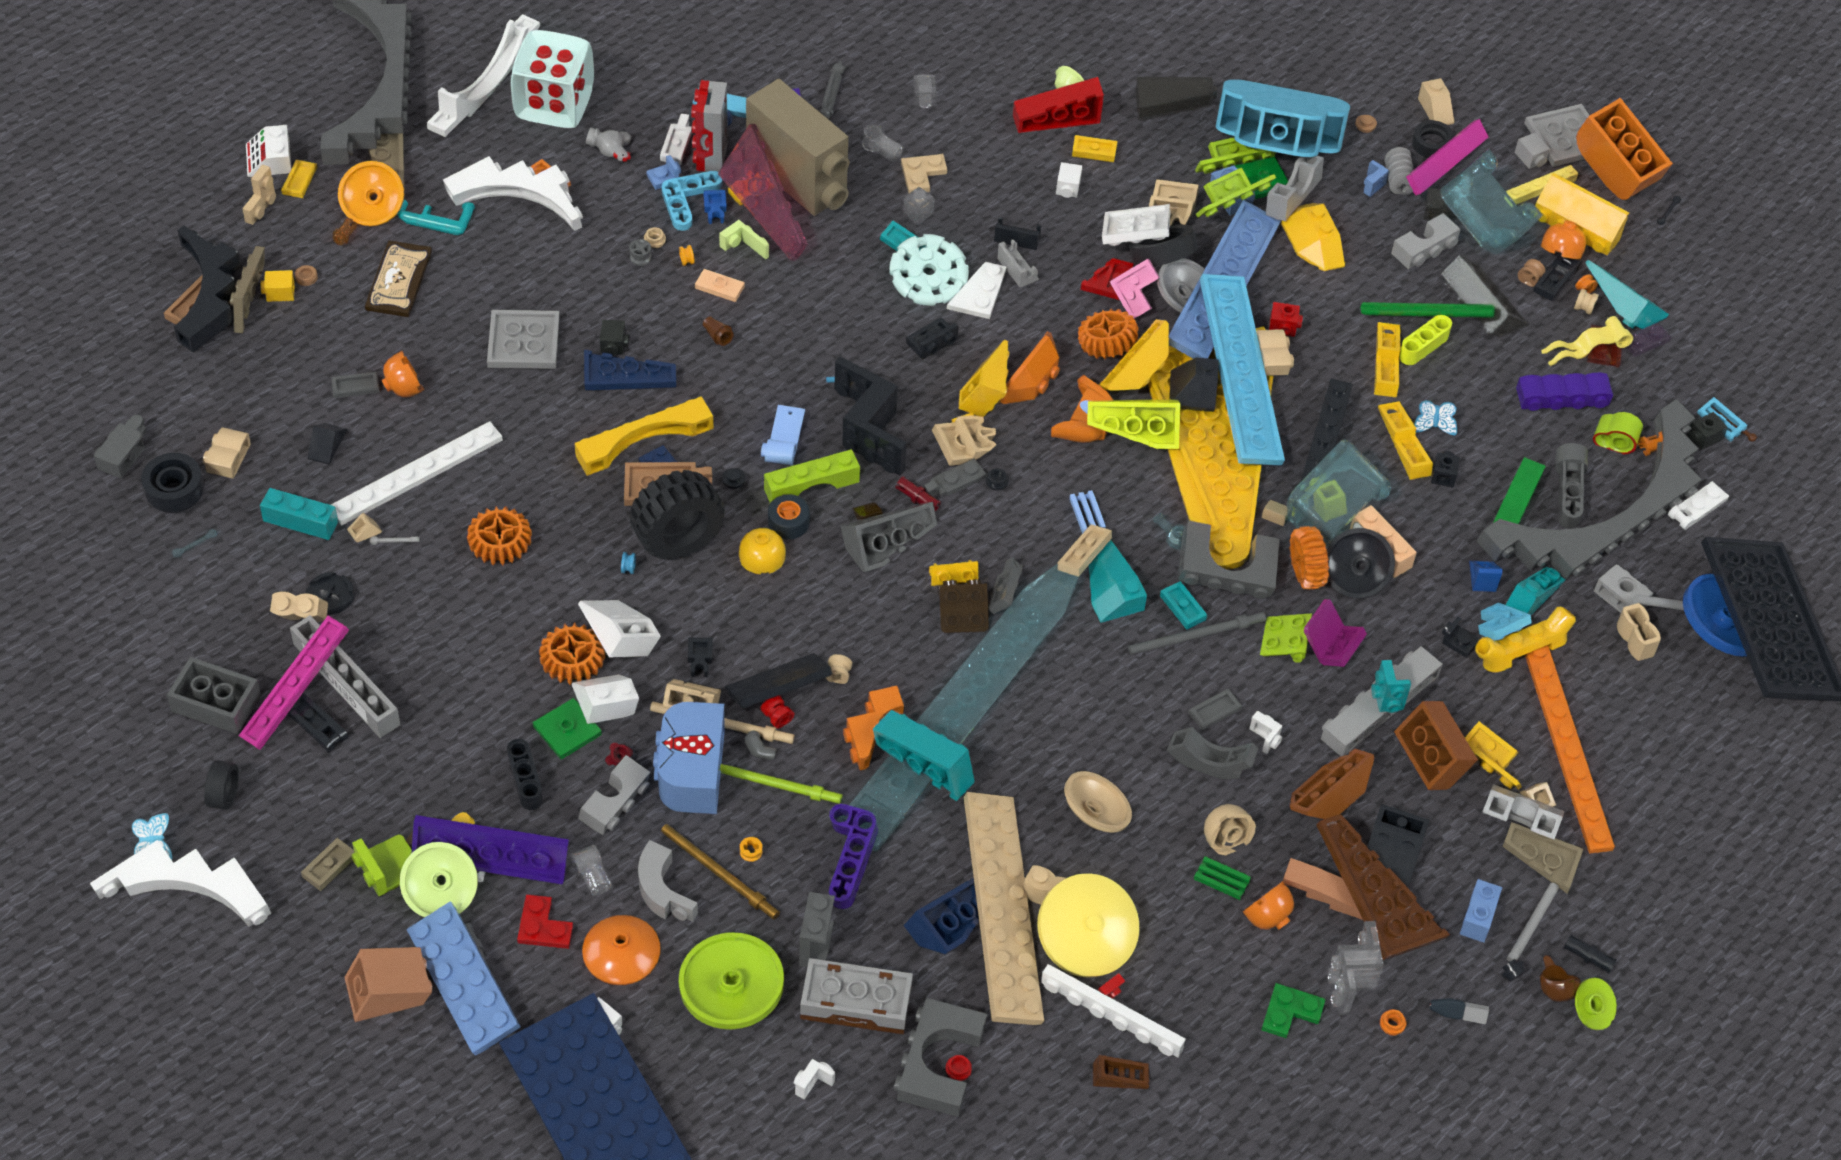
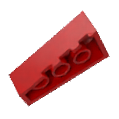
M1095 77L1014 101L1013 118L1018 133L1099 124L1104 98L1099 78Z

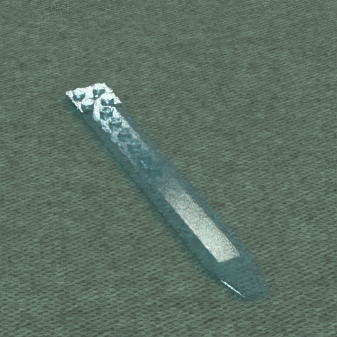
M1057 563L1027 585L916 723L924 724L935 733L943 734L949 740L962 744L1064 615L1079 577L1059 571ZM891 755L888 756L849 805L870 811L875 815L878 825V834L872 848L875 852H878L904 819L905 814L932 782V779L926 774L918 775L915 773L906 760L901 763ZM842 815L838 818L837 822H844L848 817ZM865 822L861 824L860 828L868 829L872 823Z

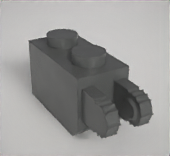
M140 415L130 417L131 419L125 425L119 423L109 433L104 444L97 448L94 459L98 470L122 479L145 449L142 438L146 434V427L143 425L144 419Z

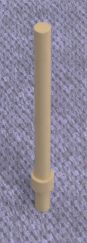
M654 701L650 707V711L665 714L668 708L663 707L662 703ZM725 718L726 729L747 734L755 730L759 732L763 740L773 742V740L789 744L794 742V734L777 731L775 727L767 725L766 727H760Z

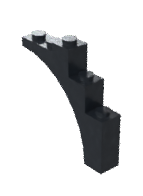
M182 226L177 230L180 244L199 264L202 270V282L194 305L186 316L174 326L177 342L194 353L233 322L232 308L228 301L231 299L232 292L236 293V281L231 275L239 270L241 266L239 253L235 248L229 247L223 242L215 246L212 242H207L200 237L196 231H191L186 226Z

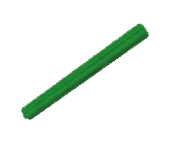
M1363 302L1361 304V314L1383 316L1445 315L1447 317L1492 318L1494 317V305Z

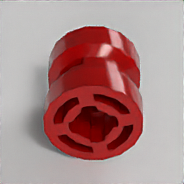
M780 695L765 700L760 709L766 717L771 719L770 722L776 729H780L790 723L794 718V712L790 707L784 705L785 702Z

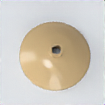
M1086 771L1076 772L1066 781L1064 792L1067 803L1082 822L1096 830L1111 833L1120 832L1128 826L1132 818L1130 804L1124 794L1112 782L1098 774Z

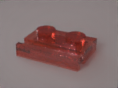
M1591 325L1590 328H1602L1603 326ZM1615 342L1599 344L1587 355V362L1619 368L1622 348H1619Z

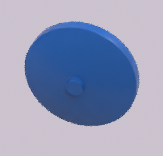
M1705 574L1697 577L1687 587L1683 596V608L1689 623L1696 633L1714 648L1734 656H1747L1714 574Z

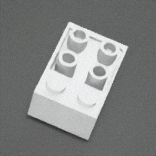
M619 600L580 601L578 603L609 657L648 656L661 637L650 618Z

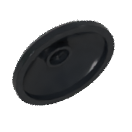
M1354 528L1344 531L1332 540L1326 550L1328 551L1327 556L1329 559L1328 581L1336 591L1344 596L1356 599L1374 596L1389 584L1394 574V552L1388 541L1373 530ZM1360 562L1365 563V568L1362 570L1357 569V565Z

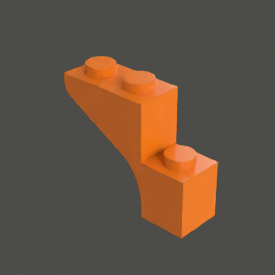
M897 686L870 691L868 702H865L867 714L847 718V728L843 729L846 743H851V760L853 763L858 764L859 770H865L870 765L876 743L873 728L890 710L903 714L904 704Z

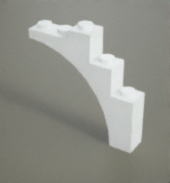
M489 156L443 179L446 191L456 206L486 197L510 196L524 198L553 210L574 231L582 228L580 219L583 216L577 206L573 207L571 204L572 199L568 193L567 183L570 182L564 170H559L557 165L535 175L532 167H527L522 160L502 171L498 162L493 163Z

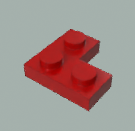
M526 895L517 942L519 944L569 949L573 922L548 920L552 897Z

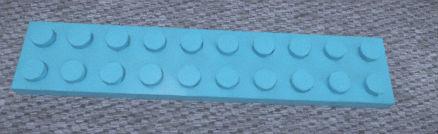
M1202 274L1200 284L1216 359H1219L1218 368L1238 463L1282 465L1285 459L1245 279L1241 276Z

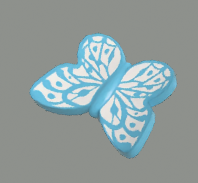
M167 813L152 816L148 822L144 819H136L133 822V833L139 837L134 854L158 840L172 860V852L163 840V833L169 822V815Z

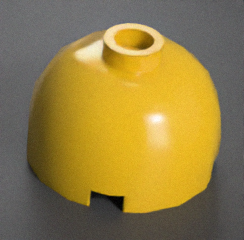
M753 529L740 542L739 558L741 565L752 573H773L781 568L785 561L786 548L783 539L771 529Z

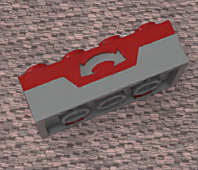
M701 80L699 89H695L694 102H697V104L692 105L691 117L695 118L692 122V133H696V135H693L692 148H696L693 152V163H696L697 171H717L722 173L728 144L727 83Z

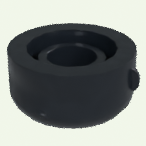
M162 454L152 459L142 471L141 482L145 497L159 511L166 513L185 511L194 506L203 494L204 481L200 466L192 457L186 454ZM172 483H181L175 488H166L167 485Z

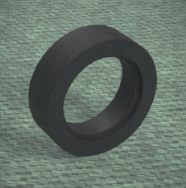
M1171 225L1169 237H1165L1162 240L1144 239L1139 243L1129 242L1134 265H1138L1147 259L1151 261L1153 266L1171 263L1191 255L1198 248L1193 227L1190 225Z

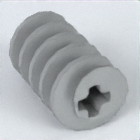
M1403 147L1391 149L1385 155L1384 161L1386 169L1389 170L1388 181L1390 190L1395 194L1406 195L1413 193L1406 176L1414 169L1410 156L1411 153L1407 148Z

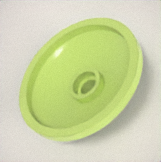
M445 842L429 843L416 849L405 861L400 874V889L405 902L414 912L423 917L430 915L450 901L455 905L460 914L471 904L478 887L477 870L470 856L458 846ZM440 875L446 878L444 885L438 883L437 879Z

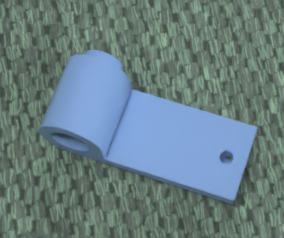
M778 405L771 438L768 439L767 443L762 444L761 456L765 457V462L793 466L805 409Z

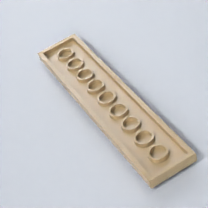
M967 792L964 796L992 1022L1040 1025L1044 1022L1028 899L1027 893L1023 889L1025 877L1014 798Z

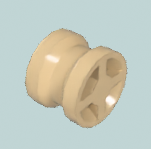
M1581 289L1574 309L1584 310L1586 314L1591 315L1599 294H1590L1585 289Z
M843 655L830 656L828 665L831 667L832 675L826 677V679L840 684L847 683L849 679L848 671L851 670L852 661Z

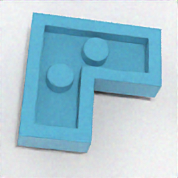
M1496 603L1481 610V619L1487 622L1478 625L1480 635L1493 640H1501L1504 636L1520 631L1523 627L1531 624V615L1504 604Z

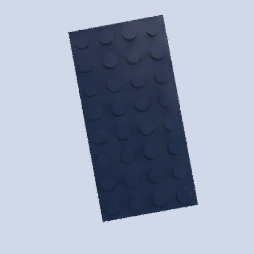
M594 993L499 1042L503 1053L564 1160H692Z

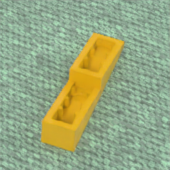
M1381 322L1377 324L1374 395L1397 397L1399 388L1400 325ZM1391 330L1394 334L1385 333L1382 331Z
M1398 401L1378 405L1379 412L1409 479L1431 476L1433 463L1417 439L1416 427L1401 403ZM1390 409L1397 411L1396 413H1387Z

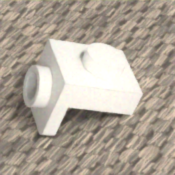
M1257 711L1252 717L1250 730L1265 738L1262 752L1267 754L1271 748L1276 749L1282 740V736H1280L1282 725L1274 721L1272 717Z
M812 1059L804 1071L800 1070L795 1077V1095L805 1099L818 1079L832 1086L835 1082V1071L827 1063H819Z

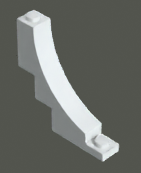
M158 840L90 883L100 899L115 895L119 888L123 886L130 896L143 892L167 889L197 892L209 896L232 909L243 919L248 927L253 924L259 925L263 923L268 915L271 914L268 905L235 858L216 870L211 871L195 849L173 863Z

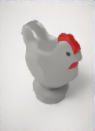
M590 128L586 144L591 145V147L597 146L601 154L607 157H614L619 161L631 159L630 153L623 148L630 144L632 136L629 133L615 130L600 132L598 128Z

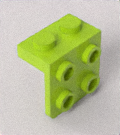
M396 835L370 849L367 848L362 838L352 843L354 853L351 854L357 868H362L364 871L363 877L369 887L373 886L378 896L400 886L402 867L412 852L402 835Z

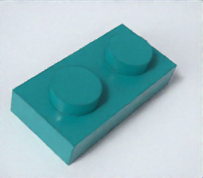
M892 221L880 235V240L898 251L897 247L902 242L916 235L895 221ZM924 245V246H919V247H918V248H919V251H920L922 248H925V245Z
M1181 581L1161 590L1160 597L1186 630L1207 619L1206 612Z

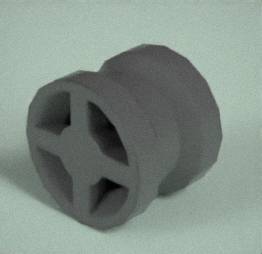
M637 239L631 242L629 245L630 261L637 266H644L650 263L652 258L650 243L644 239Z

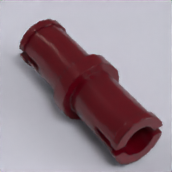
M904 476L897 482L899 485L895 486V489L911 498V502L914 504L933 502L934 511L941 505V501L925 492L926 489L924 487H918Z

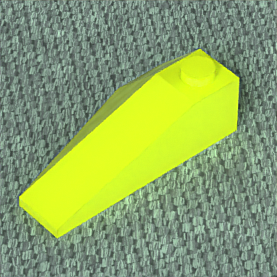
M1178 400L1088 401L1087 425L1156 449H1179L1180 402Z

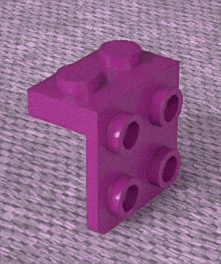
M1330 599L1323 600L1304 627V633L1319 662L1328 666L1344 667L1367 635L1364 627L1344 626Z

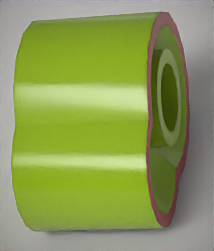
M1627 412L1602 415L1593 436V441L1597 446L1621 454L1632 453L1637 447L1643 430L1642 421L1637 416Z

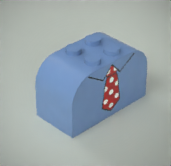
M681 702L670 707L664 714L661 731L656 732L657 752H654L653 767H655L654 780L658 781L660 799L668 808L678 812L717 814L721 771L718 769H720L722 764L725 733L724 704Z

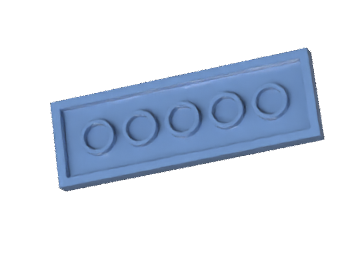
M451 901L407 929L415 946L421 948L422 956L426 959L427 969L474 1055L484 1052L521 1028L460 914Z

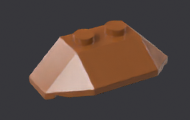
M1354 749L1349 752V755L1341 756L1325 764L1292 793L1290 809L1321 819L1341 814L1365 793L1374 762V755Z

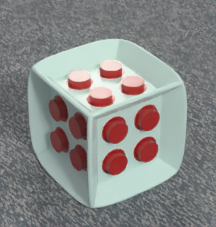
M543 30L530 31L524 38L518 51L511 76L512 104L516 116L536 123L563 128H575L584 114L594 81L593 52L590 43L582 38Z

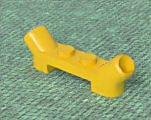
M1561 606L1556 607L1547 620L1505 636L1501 640L1482 637L1476 643V654L1483 659V667L1490 672L1506 670L1512 667V660L1547 645L1551 650L1565 645L1567 633L1575 624L1576 618L1567 609Z

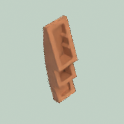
M1290 858L1283 879L1285 885L1307 891L1306 897L1330 904V909L1362 919L1343 878Z

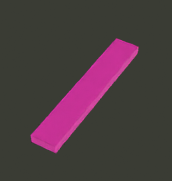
M1480 119L1470 123L1406 176L1415 195L1424 192L1488 138Z
M327 616L239 736L261 750L349 629L332 617Z

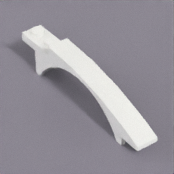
M523 14L515 22L509 20L494 57L482 75L472 85L456 93H450L444 88L438 90L439 111L427 122V129L446 137L466 116L471 117L512 70L524 38L530 31L538 30L540 22Z

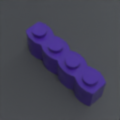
M1600 372L1587 375L1573 373L1564 376L1549 374L1542 377L1526 375L1519 377L1516 387L1521 409H1529L1531 411H1536L1540 408L1559 410L1564 407L1581 409L1586 406L1603 408L1610 405L1613 397L1608 375Z

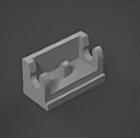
M1015 240L1011 241V246L1008 249L1005 242L999 243L997 259L1003 266L1007 267V272L1020 288L1039 280L1037 277L1038 270L1035 266L1030 268L1017 251Z

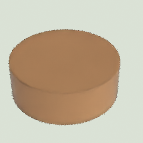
M301 266L295 271V280L302 286L312 285L318 279L317 270L312 266Z

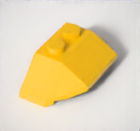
M1311 203L1298 206L1286 221L1282 220L1281 224L1297 256L1323 271L1345 267L1341 237L1324 204Z
M1156 319L1099 386L1105 390H1131L1145 387L1149 383L1151 375L1163 367L1165 359L1169 356V323L1166 320Z

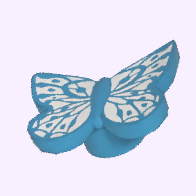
M1425 400L1419 404L1421 414L1417 416L1414 422L1416 433L1425 431L1432 426H1438L1442 431L1450 435L1457 434V424L1452 417L1456 413V406L1453 403L1444 402L1439 406Z

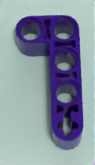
M837 804L832 807L829 816L833 829L840 834L846 835L847 839L829 887V895L835 896V907L847 909L852 906L878 834V825L872 812L846 804ZM844 815L848 817L844 822L836 821L839 816ZM865 822L872 823L868 829L860 828L861 824ZM856 845L864 846L860 852L852 851ZM848 868L856 869L852 875L843 874Z

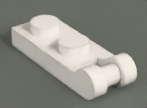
M1712 481L1681 504L1674 506L1669 511L1668 516L1680 522V526L1686 530L1727 501L1729 495Z

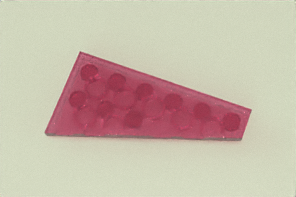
M749 124L718 172V175L791 261H795L808 245L798 221H795L790 211L792 209L789 201H786L783 195L784 188L775 167L766 156L764 151L766 149L763 141H760L756 133L758 128L756 124Z

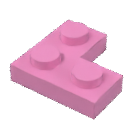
M1147 259L1111 280L1110 283L1128 314L1133 315L1135 319L1152 309L1141 289L1160 277L1151 261Z

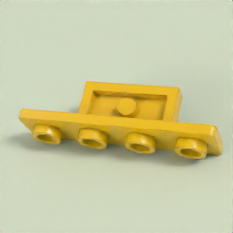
M1478 721L1465 739L1475 756L1482 761L1480 766L1490 774L1493 771L1501 776L1499 781L1509 789L1514 786L1519 790L1522 787L1520 782L1505 771V768L1515 758L1518 751Z

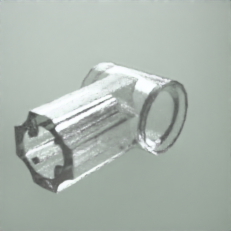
M877 125L865 127L862 142L863 149L869 152H877L891 162H896L903 153L904 147L885 136L881 127Z
M595 844L570 854L572 864H576L578 868L577 874H581L592 896H599L612 888V883L602 866V859Z

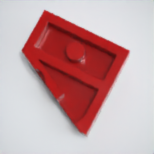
M1112 258L1104 267L1096 270L1092 278L1088 281H1082L1080 290L1120 300L1110 281L1133 268L1134 263Z

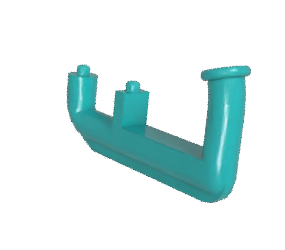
M404 199L397 216L407 224L453 235H461L467 228L475 205L471 202L463 203V212L459 221L431 215L430 205L425 206L422 214L406 211L408 202Z

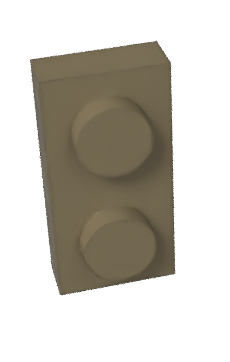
M336 838L301 872V875L306 881L322 891L353 861L351 854L354 853V850Z

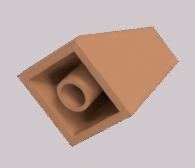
M420 947L360 949L345 975L355 1022L424 1005L432 993V983L428 980L426 973L427 963L426 959L422 956Z

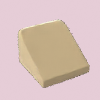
M1270 500L1263 510L1262 518L1284 526L1292 508Z
M362 513L347 529L356 542L363 541L382 532L377 523L365 513Z
M1547 782L1538 783L1520 791L1521 795L1552 807L1556 805Z

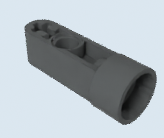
M1567 443L1559 446L1555 452V470L1559 474V523L1564 528L1574 529L1579 525L1583 514L1584 474L1588 471V450L1583 445Z

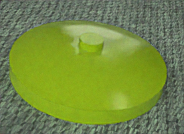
M722 933L703 940L687 954L679 972L680 995L687 1010L699 1021L720 1029H740L760 1022L775 1009L781 999L784 988L783 967L776 952L761 939L744 933Z

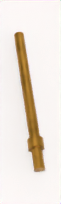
M665 824L662 827L661 832L748 899L752 907L756 910H762L773 920L779 916L780 911L769 904L765 896L758 891L754 892L671 826Z

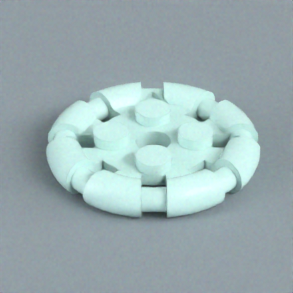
M923 234V237L916 238V236L910 237L897 247L898 251L893 253L889 270L890 275L893 276L892 282L895 288L903 297H908L914 300V303L920 305L934 306L936 303L943 302L945 304L950 302L968 281L969 269L968 265L965 264L966 257L956 244L953 242L950 244L945 241L944 237L938 235ZM925 245V248H922V249L919 251V248H918V247ZM940 248L946 251L944 255L938 252ZM904 256L910 258L909 262L904 259ZM956 264L957 268L951 269V265ZM929 267L932 268L935 271V273L932 275H927L924 273L923 269ZM906 273H907V274H908V277L905 278V277H903L901 274H906ZM949 280L954 282V285H949ZM915 287L916 289H918V290H920V291H919V292H916V291H914V290H912V289ZM939 290L940 294L934 295L932 291Z

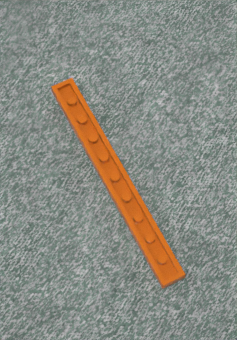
M1547 645L1525 654V658L1588 852L1590 854L1613 851L1615 846L1549 646Z

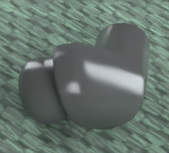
M755 730L748 732L745 736V744L754 757L775 760L777 748L764 746L759 738V732Z

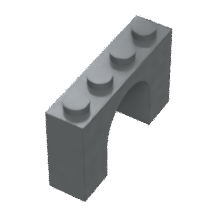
M1188 520L1182 531L1178 581H1183L1189 585L1208 586V588L1214 590H1228L1234 594L1253 595L1259 599L1270 598L1276 588L1280 539L1257 534L1251 543L1249 566L1244 570L1230 571L1219 566L1211 557L1209 551L1211 525Z
M926 998L924 1007L919 1006L916 1013L915 1022H919L917 1029H912L909 1036L910 1052H904L901 1063V1067L904 1068L903 1075H897L894 1090L898 1091L897 1100L959 1117L966 1094L967 1083L933 1073L923 1062L922 1054L929 1045L940 1040H952L979 1047L986 1026L987 1014Z

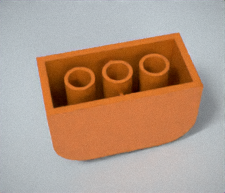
M1621 98L1588 116L1577 132L1576 140L1580 153L1606 187L1619 199L1626 200L1659 181L1673 164Z

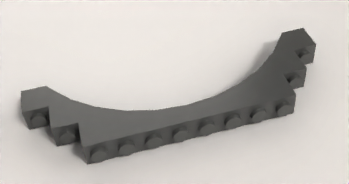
M333 0L335 8L357 19L372 32L381 44L387 61L384 76L376 92L368 102L349 119L321 134L320 149L323 165L349 164L350 155H354V149H377V140H381V134L403 133L404 124H408L407 111L404 110H408V97H405V95H409V84L406 81L410 80L409 68L406 67H410V54L407 53H411V43L408 40L411 39V26L408 25H412V14L407 12V3L387 4V0Z
M1677 399L1660 410L1653 423L1655 435H1657L1656 438H1659V432L1662 431L1663 442H1658L1654 471L1644 494L1622 513L1601 523L1583 528L1563 530L1531 528L1499 519L1485 528L1476 542L1494 561L1501 557L1506 559L1514 553L1530 571L1537 566L1542 568L1549 562L1565 579L1572 575L1575 577L1579 576L1584 572L1587 564L1595 565L1602 558L1601 555L1606 552L1609 555L1619 546L1618 543L1620 541L1623 543L1628 542L1635 535L1633 532L1636 530L1642 532L1651 524L1650 521L1653 518L1658 521L1666 514V509L1669 507L1672 509L1674 506L1681 504L1682 498L1686 497L1688 499L1698 491L1696 487L1702 479L1689 467L1695 460L1693 456L1698 448L1686 436L1692 429L1690 426L1695 417Z

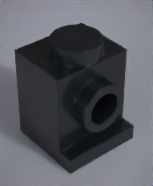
M1451 451L1437 452L1431 483L1453 488L1458 474L1460 457L1455 456ZM1438 474H1439V475H1444V476H1449L1450 478L1441 477V476H1438Z

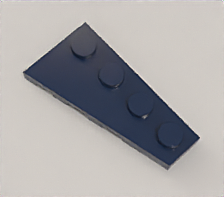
M584 350L585 391L676 387V364L653 360L641 362L636 361L634 357L625 356V359L612 357V354L609 353L597 355L592 354L590 350Z

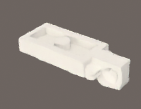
M681 114L678 124L673 123L670 125L660 154V161L666 162V156L671 155L674 162L677 161L679 165L682 164L692 134V127L689 126V115Z

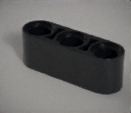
M520 738L513 739L507 745V754L520 804L527 810H535L542 805L543 797L532 753L527 741Z

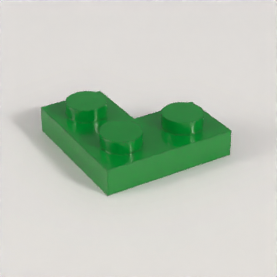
M1276 983L1261 1030L1287 1038L1293 1017L1318 1024L1326 999Z

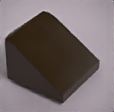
M875 502L853 508L857 520L883 514L881 508Z

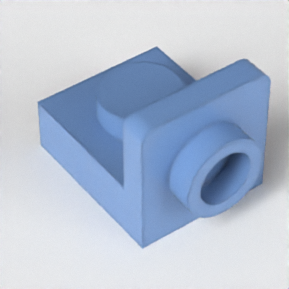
M671 155L666 156L665 165L646 172L648 179L655 190L662 188L664 181L678 178L681 168L677 161L674 162Z
M1374 160L1369 163L1368 176L1364 181L1365 188L1363 193L1369 197L1386 184L1389 173L1388 169Z

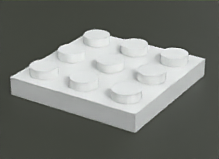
M1170 204L1105 212L1102 232L1103 244L1115 246L1122 242L1139 243L1144 239L1162 240L1165 237H1169Z

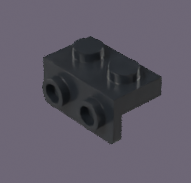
M941 317L907 336L906 343L923 360L958 340L959 326L956 323L949 325Z

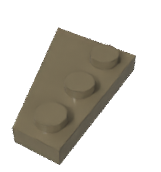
M1511 822L1502 847L1550 882L1557 884L1560 889L1568 894L1583 849L1556 838H1548L1530 831L1531 829Z

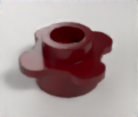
M612 743L609 746L610 753L605 758V762L609 766H617L626 755L631 757L633 750L623 744Z

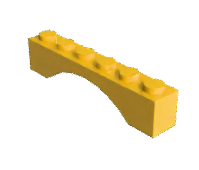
M701 396L677 406L666 408L658 413L647 415L631 423H625L612 430H606L593 437L584 438L575 443V454L588 476L609 468L612 461L624 449L642 439L664 434H682L693 437L714 429L713 415Z

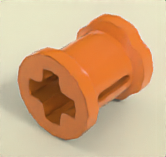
M1662 431L1659 432V438H1656L1657 435L1640 437L1638 445L1640 448H1646L1643 451L1645 456L1656 451L1658 442H1663Z

